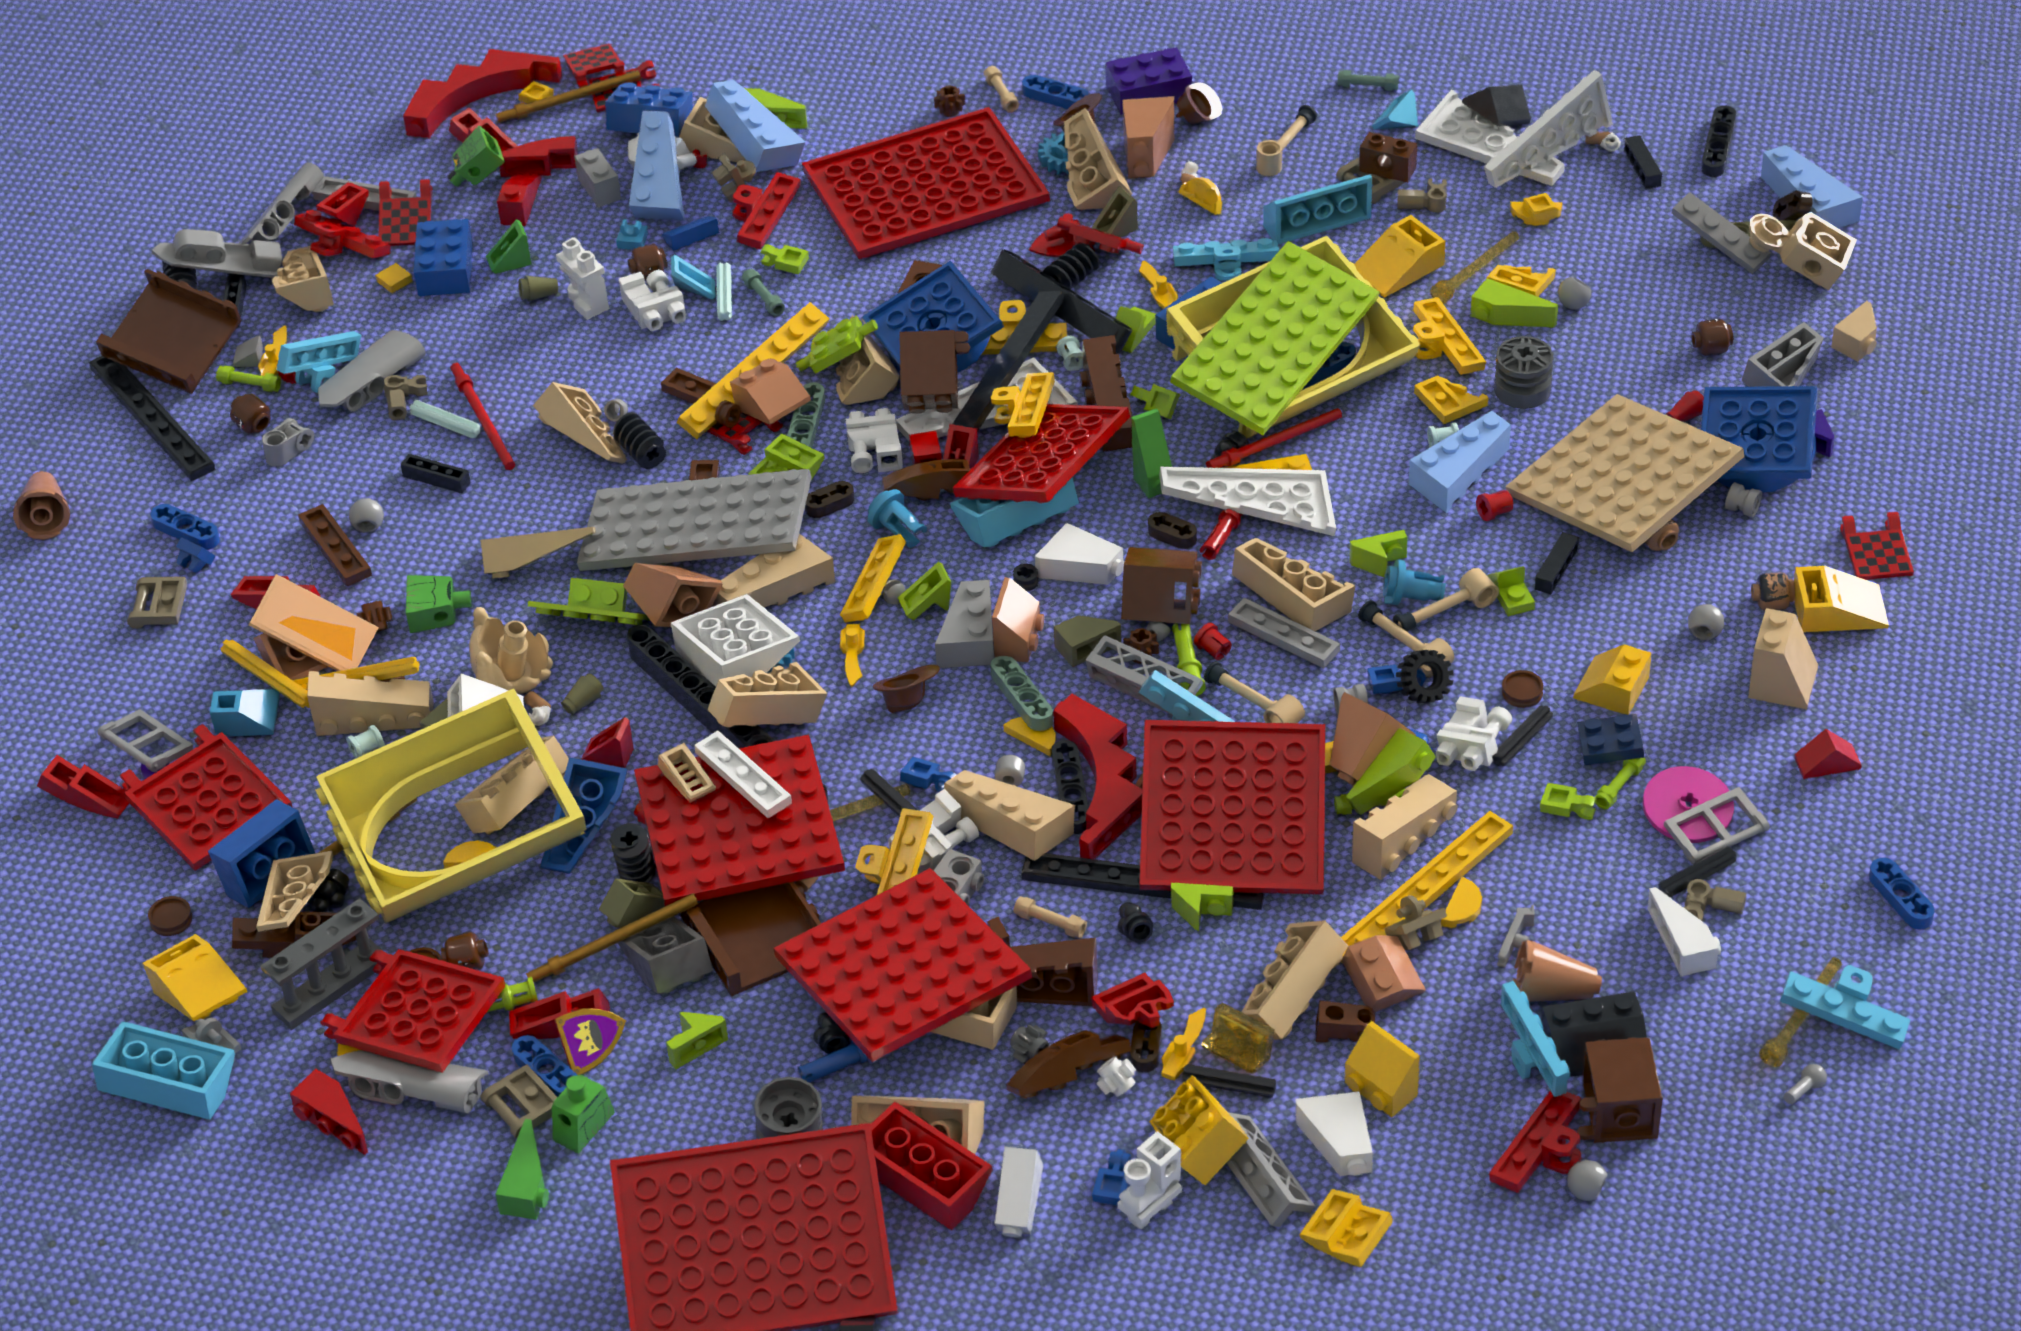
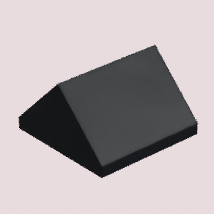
M1522 85L1488 87L1464 97L1462 100L1464 105L1496 126L1529 124L1531 121Z

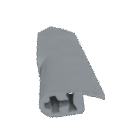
M310 162L303 164L239 243L246 244L250 239L258 241H272L276 239L295 215L291 201L294 198L301 201L309 196L324 177L321 169ZM276 210L280 213L281 218L277 215ZM262 228L265 229L267 236L263 233Z
M180 230L175 234L173 243L161 242L151 251L153 255L171 266L269 278L278 277L277 270L281 267L282 262L279 242L252 240L251 244L224 242L220 233L205 230Z
M398 330L389 331L318 388L320 407H338L342 405L351 412L359 410L383 392L384 379L393 375L399 370L405 371L425 357L423 345L418 339Z
M364 1050L346 1053L330 1059L334 1073L348 1077L349 1087L358 1097L398 1105L406 1096L433 1101L438 1108L466 1114L472 1110L481 1096V1078L489 1075L488 1070L449 1064L444 1072L441 1073Z

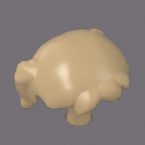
M476 607L474 609V631L469 642L472 671L476 679L506 690L514 688L517 694H523L531 691L542 681L550 677L553 661L548 655L549 644L544 635L537 633L534 636L527 629L526 625L520 621H510L504 626L500 619L488 617L484 608Z

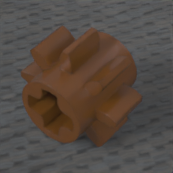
M947 85L942 87L940 91H936L937 97H934V108H939L940 114L946 117H953L963 111L965 94H960L959 88Z
M382 601L361 605L362 612L357 613L358 617L379 627L377 632L387 630V622L393 621L390 606L383 608Z
M1138 628L1130 631V638L1123 639V644L1150 656L1152 654H1159L1157 634H1151L1147 629ZM1135 659V660H1132L1133 662H1135V663H1137V664H1142V662H1140V661H1138V660H1136V659Z

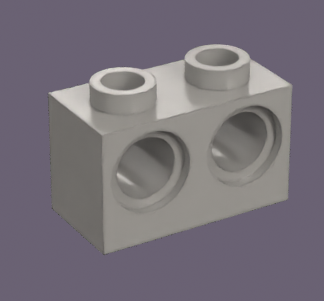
M948 849L934 869V872L967 905H969L970 898L974 892L979 891L984 883L981 860L952 849Z

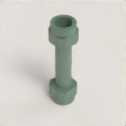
M1339 70L1337 85L1350 88L1351 84L1385 87V91L1398 90L1399 75L1386 73V77L1352 74V70Z
M747 269L742 274V280L746 287L757 292L765 302V309L773 316L781 315L785 310V305L778 295L773 296L762 283L761 275L757 271Z

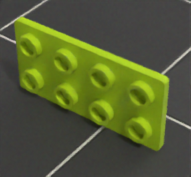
M571 578L568 605L528 601L527 605L528 607H535V613L560 616L561 611H563L564 617L588 619V614H591L590 620L615 622V617H618V623L642 625L643 620L651 621L646 614L625 612L627 590L623 587L624 583Z

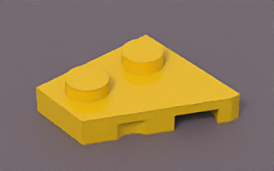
M1497 265L1487 278L1539 297L1555 279L1556 269L1547 268V273L1543 274L1531 273V267Z
M1440 376L1432 377L1414 385V394L1443 424L1488 406L1489 397L1487 395L1481 394L1477 397L1467 393V387L1451 383Z

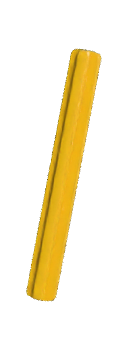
M226 639L222 642L223 646L220 649L223 654L301 708H310L307 697L308 691L236 641Z
M412 656L321 674L319 676L334 677V673L346 674L347 679L364 680V676H372L380 681L416 674L419 672L420 663L416 657ZM308 677L293 680L308 691Z

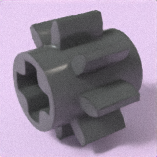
M1030 1024L1027 1028L1024 1026L1018 1028L1010 1041V1045L1016 1050L1013 1057L1025 1064L1040 1051L1050 1046L1049 1042L1044 1039L1047 1032L1037 1025L1033 1027Z

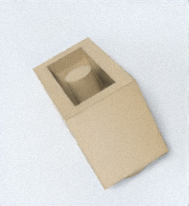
M1864 302L1834 326L1831 348L1857 362L1865 355L1871 354L1877 344L1875 340L1877 326L1871 302Z

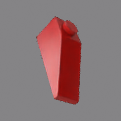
M516 173L502 185L497 199L501 225L511 226L517 219L521 221L522 226H526L542 180V174Z

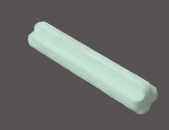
M726 262L724 264L719 263L716 266L717 314L720 321H729L732 318L730 264Z
M415 400L410 405L412 415L474 439L481 432L478 423L430 404Z

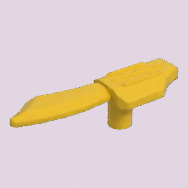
M1143 260L1139 273L1151 284L1150 292L1153 298L1164 309L1176 301L1178 295L1172 284L1167 283V278L1160 276L1147 261Z
M285 325L273 333V344H268L264 348L265 353H263L258 365L261 376H265L266 373H272L276 376L278 374L276 370L279 359L278 355L281 345L286 344L287 327Z
M846 624V627L840 631V649L846 654L845 672L851 687L862 677L857 655L864 649L865 631L860 627V624Z
M1201 1008L1189 1014L1184 1035H1177L1174 1041L1170 1042L1161 1058L1163 1065L1162 1077L1175 1081L1183 1072L1184 1067L1190 1063L1196 1052L1195 1048L1191 1046L1203 1028L1206 1008Z

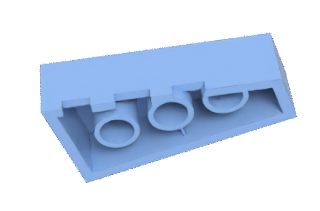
M735 80L712 84L705 107L746 161L753 162L756 172L798 164L806 143L802 138Z
M642 111L629 207L635 218L685 221L679 181V167L676 157L674 126L668 112Z
M1787 145L1763 152L1761 177L1779 198L1796 190L1808 192L1812 195L1813 199L1812 208L1809 213L1815 214L1836 228L1860 222L1863 200L1861 195Z
M1488 412L1410 459L1409 485L1447 513L1452 508V503L1456 499L1460 500L1466 494V489L1472 483L1476 484L1481 479L1482 473L1486 469H1490L1509 450L1511 424L1495 412Z

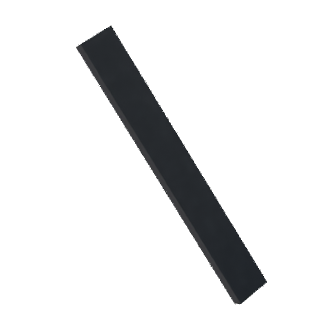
M1062 291L1039 292L952 424L975 428L977 432L979 431L995 404L991 403L993 390L1009 385L1063 303L1065 297Z
M104 356L89 362L90 369L191 481L216 470L214 462L125 365Z
M1045 853L1035 861L1026 856L1021 872L1022 880L1171 899V890H1140V865ZM1233 892V907L1262 910L1265 893Z

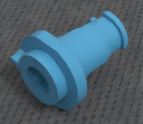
M897 489L883 491L874 498L868 508L867 520L873 528L880 529L886 527L894 535L901 534L906 541L905 545L909 548L916 546L920 540L906 529L900 521L914 533L920 530L923 533L927 531V526L920 524L916 517L904 507V494Z
M1397 559L1393 566L1387 567L1383 583L1384 604L1398 606L1401 598L1439 601L1444 598L1446 583H1443L1445 575L1437 577L1425 572L1406 570L1405 561Z

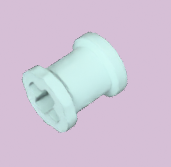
M1065 336L1060 339L1056 345V350L1059 355L1063 356L1065 368L1069 371L1083 368V351L1080 350V342L1077 337Z
M1451 423L1449 427L1442 428L1429 426L1427 429L1429 447L1459 430L1457 423Z
M375 725L369 726L367 731L355 737L352 735L346 737L348 747L355 759L376 748L385 746L382 735Z

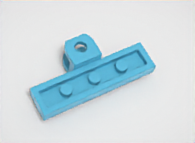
M1262 238L1255 242L1234 240L1231 243L1221 244L1217 241H1210L1203 245L1182 243L1179 246H1173V259L1175 266L1214 264L1216 279L1230 280L1241 275V262L1271 261L1279 252L1277 240Z
M351 331L281 345L276 370L283 374L296 372V383L300 385L311 383V390L318 393V388L322 385L321 380L325 377L324 384L335 374L336 368L331 366L332 364L352 361L357 357L361 334Z
M1157 670L1153 671L1138 692L1173 715L1172 720L1235 722Z
M1847 965L1843 969L1839 981H1837L1834 988L1790 971L1780 998V1002L1899 1050L1904 1043L1910 1022L1909 1018L1867 1002L1866 999L1872 986V975L1852 965ZM1851 976L1860 978L1861 983H1855Z
M1514 981L1502 984L1501 1006L1520 1037L1519 1040L1512 1042L1511 1050L1512 1062L1522 1079L1529 1078L1531 1068L1537 1066L1554 1097L1566 1094L1567 1079H1570L1567 1063L1564 1060L1561 1061L1556 1054L1554 1041L1551 1037H1546L1541 1019L1537 1014L1532 1013L1525 992H1520Z

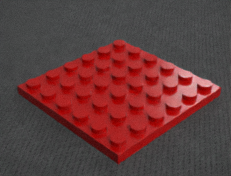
M1145 720L1140 890H1171V883L1232 886L1233 892L1323 895L1325 724Z
M809 734L738 748L791 795L792 804L770 818L761 813L700 757L695 758L716 789L692 802H689L662 773L658 765L634 769L665 906L694 893L697 901L845 871L843 856ZM680 762V763L674 765V767L677 768V767L683 765V763ZM687 769L679 774L683 775L690 771ZM694 776L690 779L685 780V782L687 784L697 778ZM700 783L690 789L693 792L703 787V785Z
M931 868L774 947V954L777 960L872 1062L1032 978L1031 968Z

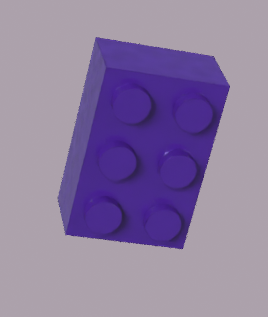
M1177 47L1105 62L1106 87L1120 115H1123V100L1174 97V104H1177V100L1185 92V88L1192 85V75Z

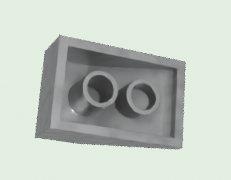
M674 916L618 943L644 983L657 994L672 992L676 989V986L685 982L698 981L705 974L713 971L704 937Z

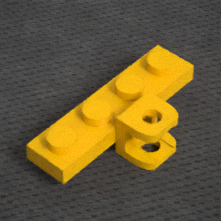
M1438 297L1414 302L1413 311L1421 322L1414 325L1413 332L1419 338L1420 348L1428 349L1427 351L1419 349L1415 355L1418 359L1441 357L1443 351L1460 375L1485 370L1486 360Z
M1022 300L1001 302L999 319L1004 327L990 336L987 347L981 355L999 354L1026 313L1025 304ZM1012 307L1018 310L1014 313H1008V309ZM1049 323L1030 353L1056 352L1058 341L1067 336V324Z
M1054 372L1028 373L1021 391H1019V386L1000 387L993 390L991 396L992 404H1008V406L997 409L994 420L997 424H1008L1009 436L1027 438L1037 434L1055 384Z
M902 808L890 850L885 846L865 845L861 847L855 868L864 874L868 881L880 884L877 895L917 875L934 818L930 812ZM871 855L869 863L865 864V859Z

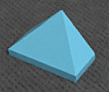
M1411 89L1396 97L1373 123L1372 127L1376 130L1418 126L1414 91Z
M673 255L671 257V275L675 286L711 300L716 297L715 280L678 256Z

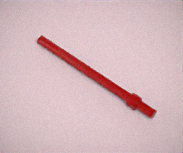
M453 363L450 369L456 378L455 384L457 388L467 398L505 469L512 470L515 467V462L474 391L473 381L468 374L464 373L459 363Z
M1336 408L1238 449L1231 448L1223 451L1221 456L1206 461V468L1231 467L1238 464L1245 457L1342 418V412L1339 408Z

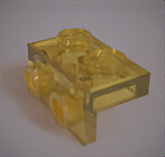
M1222 1002L1215 1008L1212 1032L1202 1041V1048L1250 1073H1255L1271 1057L1275 1029Z

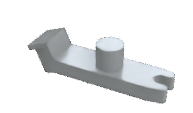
M1531 905V908H1516L1517 914L1499 951L1497 966L1505 968L1514 947L1520 948L1523 941L1529 940L1528 936L1521 935L1520 933L1523 927L1534 926V905Z

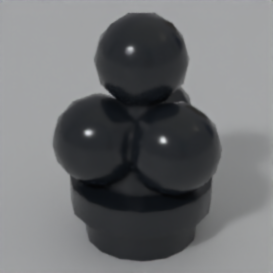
M1236 430L1226 433L1222 441L1215 447V455L1211 459L1221 456L1222 452L1228 449H1238L1248 445L1247 438Z
M330 869L329 874L313 894L314 901L311 906L313 912H328L330 907L338 908L344 904L345 894L349 890L348 884L350 882V879L344 872L338 869Z
M1123 903L1119 908L1121 919L1117 925L1118 931L1126 935L1131 941L1137 943L1145 942L1153 933V921L1148 914L1141 911L1137 904Z
M826 1011L822 1012L817 1019L819 1027L814 1031L813 1035L815 1043L827 1054L848 1046L849 1036Z

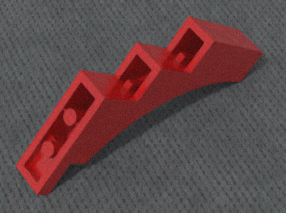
M489 49L480 67L456 64L447 82L423 79L403 114L406 135L431 138L434 131L450 115L479 99L506 91L525 89L536 80L560 83L562 79L560 57Z
M1071 694L1064 701L1059 702L1053 710L1054 730L1077 744L1078 750L1087 760L1095 777V792L1086 812V830L1081 834L1079 844L1080 858L1096 859L1142 815L1143 789L1132 783L1137 778L1136 757L1122 750L1128 745L1127 724L1078 696Z

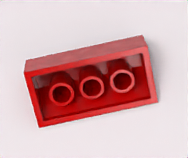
M894 1102L870 1124L878 1181L952 1231L974 1209L993 1170L992 1165L897 1102Z

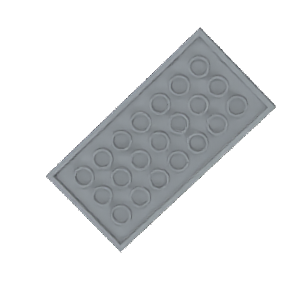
M793 469L781 472H764L761 474L721 478L712 477L701 480H684L681 482L633 485L630 487L597 490L587 527H595L596 533L583 539L577 560L578 568L580 571L629 567L633 566L634 563L660 564L795 551L812 478L809 469Z

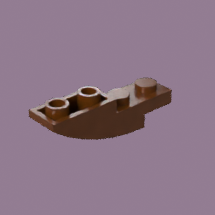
M961 459L935 460L902 468L882 478L883 491L897 489L904 496L916 497L923 501L931 500V498L939 499L940 489L954 493L952 487L970 470L968 460Z
M300 911L288 927L259 932L256 927L258 918H233L232 949L262 950V958H272L337 913ZM354 935L344 942L342 946L356 941V936Z
M1087 1030L1070 1035L1043 1049L1026 1062L1006 1084L1007 1091L1019 1095L1020 1098H1031L1037 1096L1038 1091L1043 1089L1059 1090L1067 1086L1066 1083L1077 1080L1076 1070L1088 1069L1096 1061L1102 1060L1106 1062L1113 1057L1120 1059L1121 1054L1131 1052L1130 1039L1117 1034L1100 1038L1098 1034Z

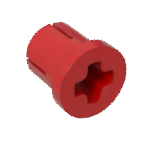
M1507 490L1493 494L1483 493L1478 495L1476 499L1477 511L1486 522L1494 520L1497 515L1512 511L1514 506L1512 496Z
M1212 622L1205 624L1197 632L1193 640V644L1198 649H1204L1216 660L1224 658V655L1226 656L1232 647V643L1218 631V627Z

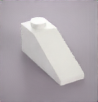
M1656 887L1650 888L1648 911L1680 976L1716 969L1717 958L1721 954L1718 938L1712 936L1705 923Z

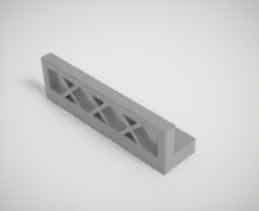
M1106 635L1102 637L1086 659L1089 677L1167 713L1169 712L1138 693L1142 684L1148 679V673H1152L1154 670L1162 671L1167 674V678L1175 683L1187 682L1191 684L1187 691L1193 695H1196L1203 685L1201 678ZM1106 647H1110L1118 651L1119 656L1105 658L1100 655ZM1136 659L1142 662L1143 667L1131 670L1125 667L1124 662Z
M1229 1113L1249 1139L1228 1160L1227 1165L1270 1225L1280 1227L1292 1211L1310 1213L1315 1207L1314 1203L1252 1118L1246 1115Z

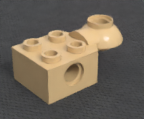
M1813 213L1803 215L1790 231H1787L1784 225L1776 218L1767 214L1754 215L1749 225L1751 235L1749 241L1756 250L1760 252L1774 250L1780 254L1783 264L1828 291L1845 270L1856 243L1855 238Z

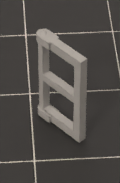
M141 709L115 722L111 721L98 729L100 737L110 741L144 764L152 772L160 770L166 764L193 750L192 743ZM139 721L153 730L129 743L116 735L117 732ZM162 737L176 745V747L153 758L138 750Z
M1740 787L1664 821V827L1683 850L1684 855L1691 864L1706 858L1726 846L1731 847L1770 829L1769 822L1756 809ZM1735 800L1753 822L1754 826L1731 836L1712 810ZM1702 815L1721 841L1697 851L1679 825Z

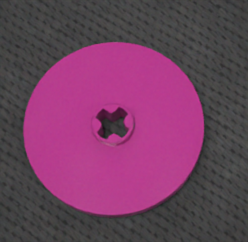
M1689 766L1668 768L1656 774L1648 782L1643 795L1644 813L1657 831L1674 840L1664 827L1665 820L1729 792V789L1718 777L1703 769ZM1734 801L1712 810L1725 829L1728 828L1733 817ZM1685 802H1691V807H1687ZM1702 815L1679 825L1691 843L1705 842L1718 837Z

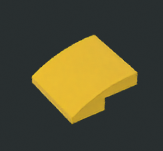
M1331 1189L1301 1231L1300 1237L1311 1246L1338 1260L1362 1267L1393 1223L1390 1212L1362 1205L1358 1195Z

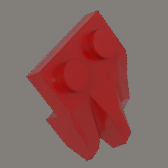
M1146 973L1091 997L1092 1007L1108 1024L1130 1026L1138 1021L1153 1028L1159 1025L1160 1015L1158 1011L1167 1010L1174 1006V1000L1169 989L1160 980L1153 982Z

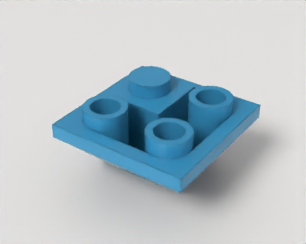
M275 689L213 692L210 716L215 735L220 732L225 736L274 735L280 692Z

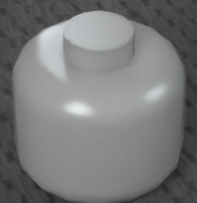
M1004 755L999 758L995 768V780L1014 786H1019L1022 783L1025 774V763L1023 760L1015 755Z

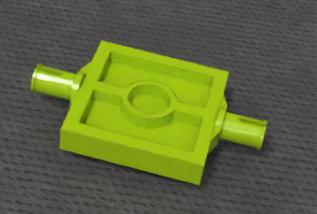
M856 315L851 319L841 320L835 328L827 332L822 331L818 333L812 340L811 353L796 361L798 370L802 372L811 367L814 373L817 374L861 349V342L865 336L878 330L877 323L872 319L862 325V322Z

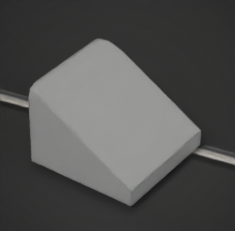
M255 336L236 347L233 367H258L263 353L261 336Z

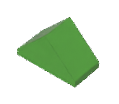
M517 219L486 255L493 273L497 274L532 265L527 235L521 221Z

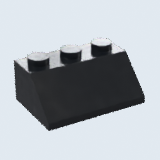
M1635 991L1542 1007L1541 1022L1543 1031L1547 1038L1551 1037L1554 1041L1556 1054L1559 1059L1567 1063L1570 1077L1579 1076L1583 1073L1585 1042L1647 1038L1644 1015Z

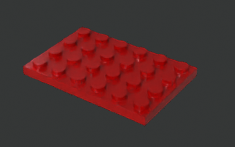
M1047 404L1037 434L1021 438L1019 436H1009V433H1007L952 487L955 497L968 498L970 500L980 498L991 499L992 501L1049 502L1131 417L1128 407Z

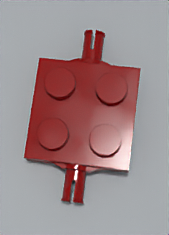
M1060 217L1057 222L1058 228L1068 230L1070 234L1076 235L1075 241L1093 246L1097 242L1100 243L1099 249L1119 254L1120 250L1141 255L1144 244L1131 241L1129 238L1124 239L1080 225L1078 221H1071Z

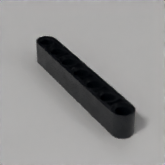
M1002 249L991 274L1033 301L1039 292L1062 291L1065 299L1055 315L1089 338L1115 335L1116 353H1121L1132 332L1129 326L1011 251Z

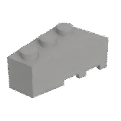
M1805 322L1801 323L1750 357L1742 381L1749 387L1800 386L1817 360L1824 338Z
M990 580L961 581L935 643L936 663L939 668L990 665L994 659Z

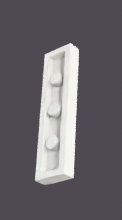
M719 731L714 732L694 745L695 753L767 818L792 804L791 795Z

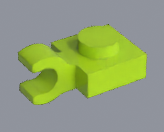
M765 244L761 250V254H765L761 264L765 266H773L775 264V269L797 275L800 274L809 259V251L788 245L778 249L772 245Z
M1153 384L1151 391L1134 385L1130 396L1146 401L1144 410L1150 411L1157 408L1160 416L1170 420L1181 395Z
M1547 783L1540 802V812L1570 817L1573 811L1583 819L1592 820L1595 813V808H1593L1595 797L1577 795V788Z

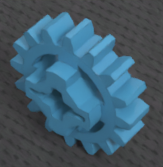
M1061 131L1059 136L1052 133L1051 139L1045 137L1043 138V143H1039L1038 160L1041 161V167H1047L1048 172L1057 170V175H1060L1062 171L1069 175V171L1066 169L1068 149L1065 147L1064 131Z

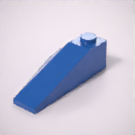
M569 757L564 781L584 815L586 831L576 838L545 851L540 865L542 869L567 874L572 872L620 800L628 771L626 768ZM558 801L552 822L565 817Z

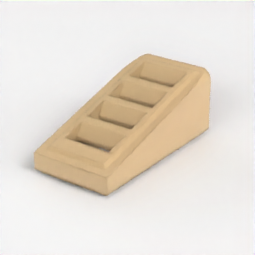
M685 743L658 756V767L689 802L715 791V785ZM680 762L683 763V765H681V766H679V767H677V768L674 767V765H676V764H678V763H680ZM687 769L690 771L683 775L679 774ZM694 776L697 778L687 784L685 782V780L690 779ZM700 783L703 785V787L693 792L690 789Z

